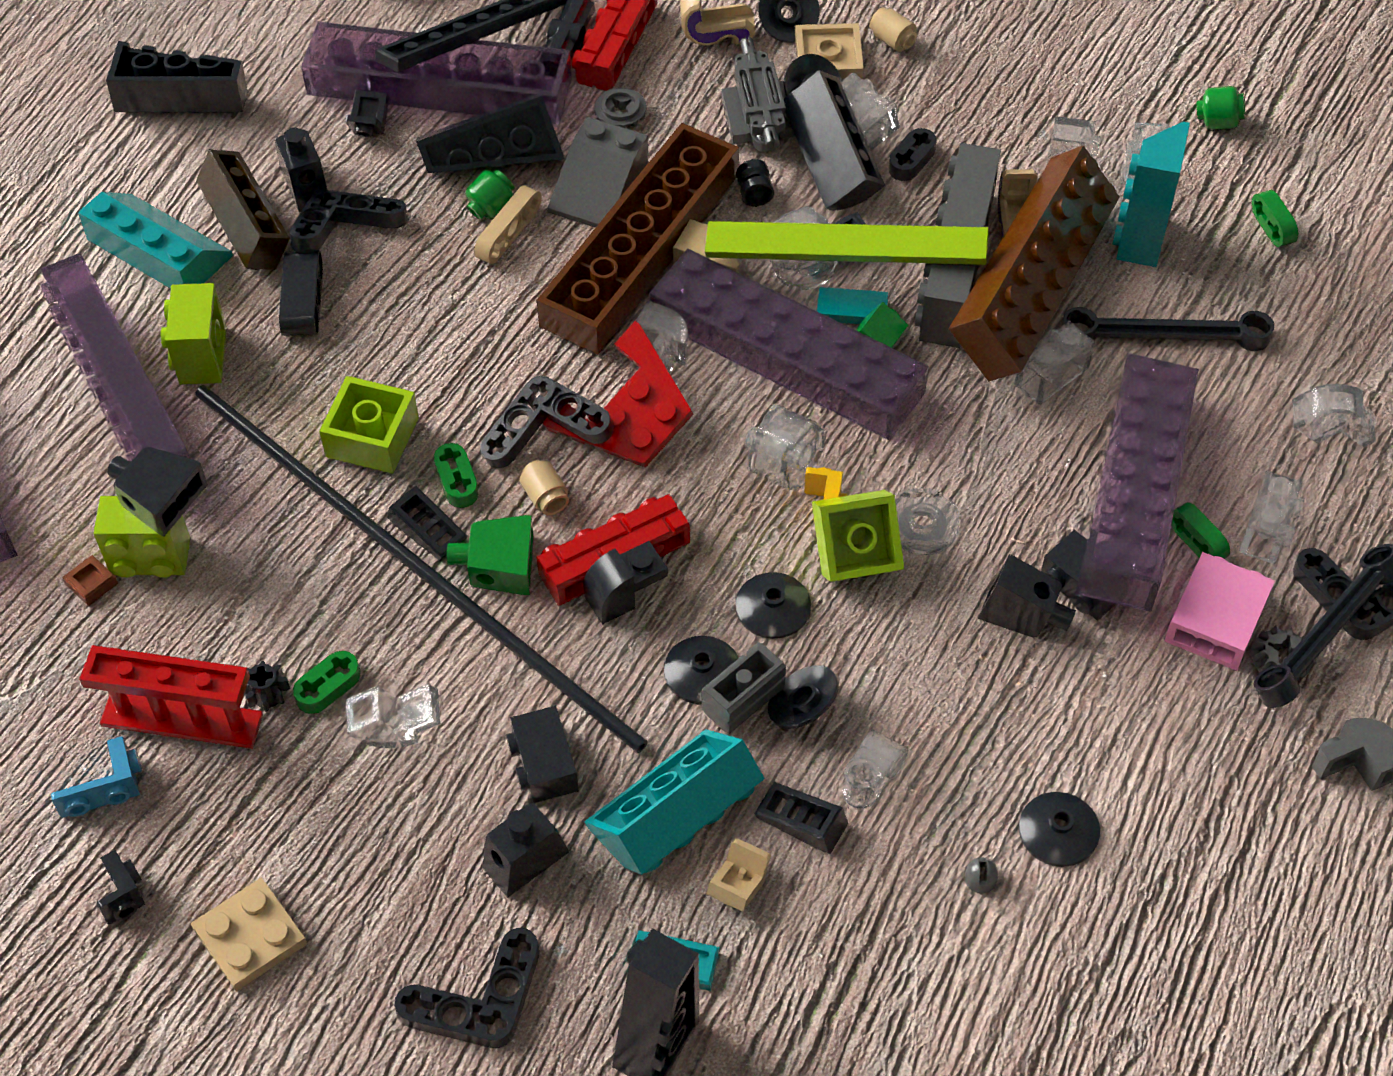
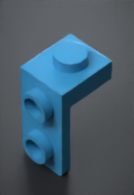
M123 736L107 740L114 775L51 793L52 802L60 817L81 816L91 809L108 804H122L129 798L140 795L135 774L142 771L140 759L136 749H128Z

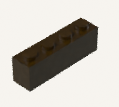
M209 149L196 179L197 184L245 268L276 270L290 237L240 152Z

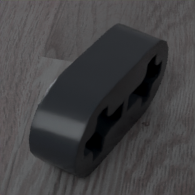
M917 128L909 132L890 155L889 174L891 177L899 181H908L916 177L935 154V134L925 128Z

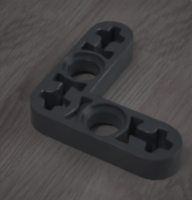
M333 190L316 192L310 197L290 229L291 248L295 252L305 254L318 251L337 222L390 229L400 228L407 223V205L401 200Z
M536 376L525 384L481 442L480 450L491 467L504 468L515 460L546 418L594 444L603 443L612 437L615 425L608 411L549 377ZM538 392H548V394L545 397L542 395H539L538 397L535 396ZM568 403L578 404L574 414L570 416L560 415L564 405ZM520 415L529 416V420L524 427L520 429L511 427L516 417ZM586 415L590 421L596 424L602 421L603 426L600 428L595 426L591 429L589 423L585 420ZM507 432L513 439H511L508 435L507 437H505L504 434ZM495 447L500 449L502 447L505 448L502 453L499 451L493 453V449Z
M1316 548L1302 550L1298 554L1293 567L1295 578L1326 611L1336 601V599L1328 594L1327 590L1337 587L1345 591L1353 582L1325 552ZM1307 564L1310 567L1316 565L1319 569L1317 570L1314 567L1307 569L1305 565ZM1393 581L1375 590L1344 625L1343 629L1350 636L1358 640H1369L1393 626V610L1386 607L1382 602L1384 597H1393ZM1372 611H1374L1375 615L1372 617L1369 624L1367 622H1357V617L1360 620H1364L1367 617L1371 616Z
M515 928L504 935L482 1000L412 984L402 988L395 997L394 1006L398 1020L403 1025L412 1029L489 1048L506 1046L515 1034L539 959V945L536 935L526 928ZM520 942H525L528 951H522L518 961V969L513 966V948H517ZM506 978L515 979L520 984L517 993L509 997L501 996L496 991L498 983ZM415 999H420L422 1007L425 1009L416 1008L414 1014H409L405 1004H413ZM438 1002L435 1008V1020H431L429 1010L434 1011V1003ZM452 1007H460L467 1012L465 1020L456 1026H450L443 1021L444 1013ZM479 1012L480 1022L486 1024H493L496 1018H500L505 1029L498 1028L495 1034H489L487 1025L476 1022V1029L474 1031L471 1030L475 1020L474 1013Z

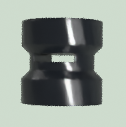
M751 159L739 165L736 170L738 184L741 186L740 192L743 202L752 207L762 206L770 202L775 192L772 181L769 179L770 173L767 164L759 159Z

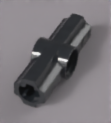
M567 0L559 19L554 18L550 22L547 32V43L537 61L538 70L544 73L547 78L557 80L559 76H564L575 51L582 50L586 28L595 11L593 1Z

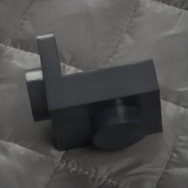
M355 89L351 115H346L345 119L346 124L354 134L362 137H373V134L384 135L389 95L382 92Z
M114 849L100 857L117 888L116 891L96 902L107 924L128 919L136 913L138 908L145 905L136 886V883L142 880L130 859L122 862Z

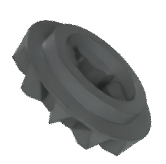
M610 89L597 98L594 106L595 115L598 116L600 121L626 128L627 125L637 127L638 121L645 119L646 101L641 94L632 89ZM615 108H618L620 110L626 109V113H623L621 111L615 112Z
M1274 626L1270 631H1261L1251 648L1253 664L1260 673L1269 667L1281 665L1279 663L1280 657H1278L1280 648L1283 645L1287 646L1289 655L1305 636L1300 637L1295 634L1292 627L1288 630H1279L1277 626ZM1314 661L1297 681L1303 679L1305 676L1308 675L1314 664Z

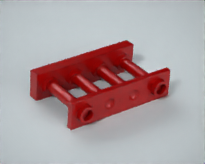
M92 645L79 678L83 688L104 690L109 693V698L100 720L101 727L253 749L263 718L262 711L240 708L250 677L247 667Z

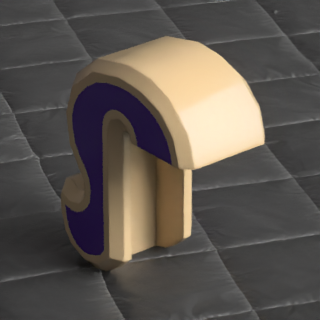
M701 0L680 1L682 29L686 38L695 44L709 46L718 44L725 38L731 37L732 44L737 45L740 44L741 39L746 37L748 42V37L753 38L755 35L754 11L745 3L702 9Z
M1006 169L1001 173L998 189V222L1001 227V241L1037 182L1038 176L1033 169Z

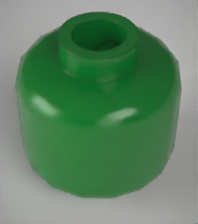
M1235 86L1207 88L1204 92L1203 100H1197L1198 120H1204L1206 128L1211 131L1237 128L1240 120H1245L1244 93H1239Z
M498 170L494 172L483 171L465 191L466 198L469 201L466 207L479 220H482L483 217L493 220L514 195L513 190L515 186Z

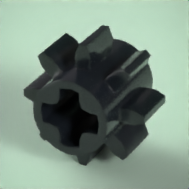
M263 660L251 669L248 668L250 677L244 695H246L245 698L249 708L257 705L264 708L265 712H267L269 708L276 706L278 703H285L282 691L289 690L290 684L288 678L283 676L280 664L272 667L269 664H265Z

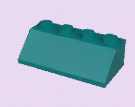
M1181 122L1144 139L1140 154L1132 153L1128 174L1134 175V179L1127 178L1123 199H1129V202H1121L1117 222L1124 224L1123 226L1116 225L1112 245L1119 246L1116 260L1157 267L1181 173L1190 126L1189 122Z
M101 191L78 212L87 240L170 289L171 285L205 283L233 257L231 250L133 194Z
M705 729L585 820L584 823L624 868L642 875L657 869L662 864L663 858L674 849L682 848L693 840L694 834L705 825L715 823L721 819L725 813L724 810L733 803L749 797L754 792V787L765 778L743 739Z

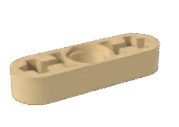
M525 185L521 186L480 234L474 248L475 257L489 264L496 263L538 212L542 200L541 193Z

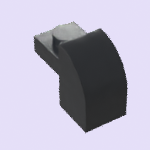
M650 541L622 554H619L616 548L600 557L586 573L583 581L584 597L603 625L636 609L635 592L668 577V568Z

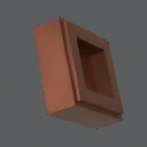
M93 555L62 577L65 585L87 606L118 584L116 577Z

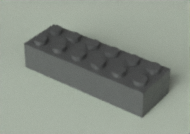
M966 143L960 144L958 156L951 155L948 176H953V178L945 180L942 200L947 201V203L939 205L936 226H988L1001 149ZM925 263L923 277L929 279H924V283L921 282L917 303L923 304V306L918 305L914 326L921 327L919 341L955 348L961 347L949 330V327L974 287L979 265Z

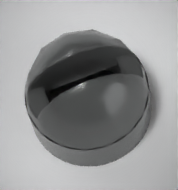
M980 857L972 860L965 871V883L968 888L981 894L988 893L995 888L998 880L996 864L989 858ZM980 867L986 869L987 881H979Z

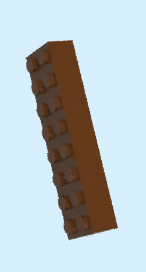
M681 123L538 297L536 302L539 327L595 354H599L673 260V247L689 220L692 219L702 223L737 178L736 170L739 167V147Z
M1084 145L1051 157L949 327L951 333L988 382L1022 372L1120 198L1115 187L1105 177L1098 167L1097 161L1089 154Z

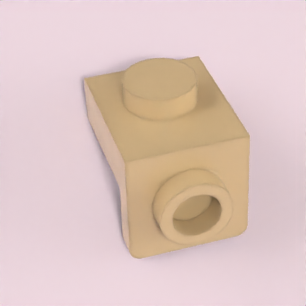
M738 838L734 839L730 845L727 860L709 882L706 894L743 912L763 885L771 855Z

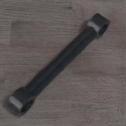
M1074 307L1064 314L1060 334L1063 341L1073 347H1085L1090 345L1095 337L1236 340L1246 350L1260 351L1269 345L1275 325L1272 318L1261 311H1249L1244 313L1239 321L1097 318L1096 314L1090 309ZM1072 323L1084 324L1090 330L1081 331L1080 328L1074 327ZM1248 327L1259 328L1265 334L1258 335V332H1253Z
M1381 544L1364 553L1360 559V565L1363 568L1362 572L1281 665L1269 667L1255 678L1254 687L1266 707L1278 708L1293 701L1301 690L1297 682L1301 675L1379 585L1393 581V544Z

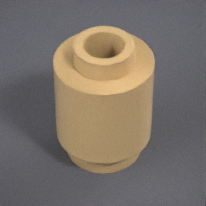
M882 7L874 13L870 20L869 27L873 31L874 36L897 52L911 48L917 39V26L894 9Z
M536 460L524 467L519 481L536 509L548 516L562 511L569 503L568 489L551 462Z

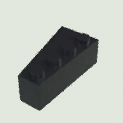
M118 41L106 79L114 112H243L248 94L242 60L204 54L198 58H191L186 54V51L174 50L172 54L157 52L154 46L143 45L141 49L130 48L129 42Z
M541 92L419 136L416 139L428 173L565 159Z
M652 928L644 941L638 939L627 957L629 967L612 1064L614 1069L627 1076H666L700 1021L699 953Z

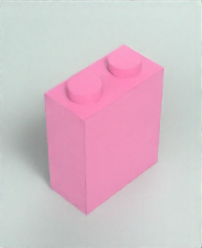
M1202 552L1172 617L1164 641L1237 671L1275 580L1267 578L1257 571H1249L1229 563L1222 557Z

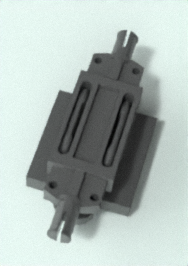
M744 37L740 41L743 53L735 56L734 78L737 87L721 89V98L732 144L752 142L754 148L760 152L773 151L780 146L779 140L781 138L796 137L785 112L783 99L786 95L783 81H778L774 62L769 61L767 52L756 51L753 38L748 37L747 44L746 37Z

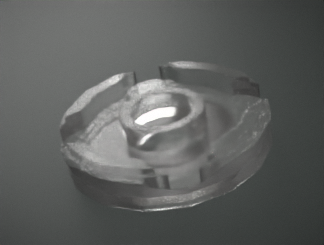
M920 487L908 489L901 493L900 497L895 501L902 549L911 554L926 556L940 553L949 548L958 537L961 516L957 505L952 500L950 502L947 498L943 497L944 493L936 489ZM927 516L933 523L922 526L917 524L914 518Z

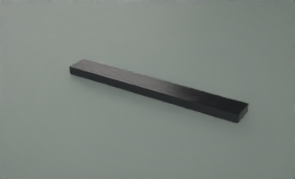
M500 0L375 50V61L396 72H400L566 4L567 0Z

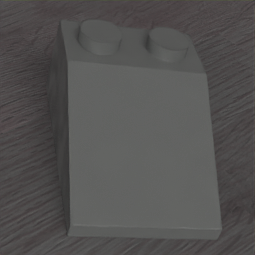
M587 117L572 141L547 207L548 213L596 228L649 163L648 135Z

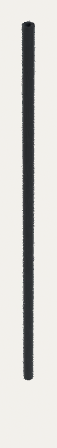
M201 385L197 388L195 396L634 751L640 753L647 746L648 741L207 386Z

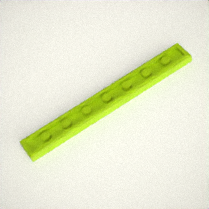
M708 221L705 255L706 258L986 265L989 231L988 227Z

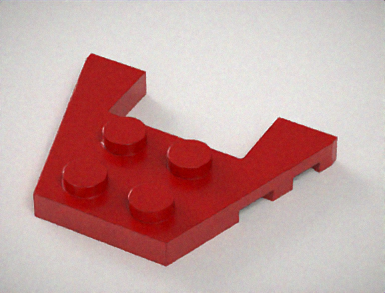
M635 320L614 343L616 349L635 363L639 369L604 407L615 425L612 437L603 443L594 444L548 418L542 424L548 431L568 436L574 441L589 444L602 449L605 453L646 468L694 414L641 325ZM566 404L562 407L560 415L570 416L576 412V409L570 404ZM585 418L591 429L595 426L599 428L603 426L602 421L596 424Z

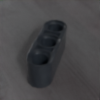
M320 250L308 254L295 251H285L279 306V326L282 336L318 335L323 280V262Z

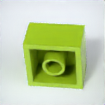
M214 283L171 285L170 299H165L164 315L167 327L161 328V344L163 349L168 348L170 371H175L179 385L222 383L227 327Z
M346 375L319 431L325 457L393 474L419 419L415 393Z
M886 490L812 501L821 573L827 580L833 582L904 570L894 494Z
M100 496L93 534L106 566L113 575L124 578L134 575H155L157 577L185 575L191 537L183 515L163 537L126 510L120 504L118 496Z

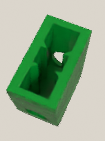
M532 515L472 523L469 543H448L447 564L467 566L470 585L475 588L530 595L534 544Z

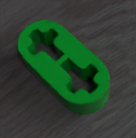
M1274 190L1255 194L1252 197V210L1255 218L1271 242L1276 247L1295 243L1299 235L1297 223L1279 195Z
M447 443L440 446L435 451L434 462L447 501L452 506L458 508L473 505L479 494L477 480L466 451L462 446L455 443ZM453 458L457 468L451 470L446 459ZM461 481L466 492L460 493L456 489V482Z
M1186 502L1169 513V521L1173 530L1199 558L1202 552L1224 559L1230 555V546L1225 536L1194 504Z
M347 651L334 652L300 677L293 687V695L298 708L308 714L319 713L353 688L361 676L356 657ZM340 666L342 669L348 668L349 672L344 675L342 672L336 673L335 669ZM308 690L313 693L318 691L319 696L316 698L310 695L305 696V692Z

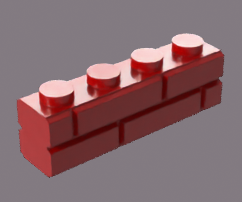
M607 0L606 7L599 8L595 27L593 29L589 28L586 31L584 47L582 50H576L572 59V68L576 71V81L578 84L589 87L594 85L596 89L604 91L613 89L657 7V0Z
M670 494L659 499L652 497L645 500L638 509L632 512L613 515L606 524L594 530L591 528L581 530L573 540L562 545L552 544L546 547L541 555L536 557L538 574L546 588L549 589L557 605L561 606L584 594L583 581L586 573L607 552L616 548L618 553L622 554L650 541L659 556L662 557L691 543L690 524L682 511L678 509Z

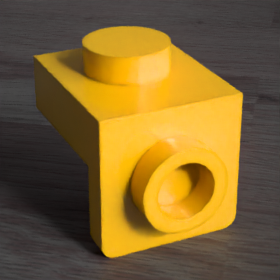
M807 467L804 493L824 496L823 500L847 496L848 493L841 492L843 472L825 467Z

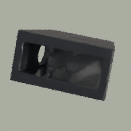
M290 128L283 136L275 139L280 170L300 213L314 193L328 191L320 158L308 131L300 128ZM307 171L308 178L311 181L307 183L301 182L299 180L300 174Z
M150 446L143 448L132 461L116 456L110 462L107 470L108 475L116 479L113 486L120 504L163 537H165L208 485L200 462Z
M1009 554L989 589L978 619L1034 638L1038 637L1046 623L1067 631L1076 610L1057 602L1062 589V584L1058 580Z
M529 803L522 809L513 811L507 820L487 834L485 837L483 870L508 898L568 854L569 850L554 825L534 803Z

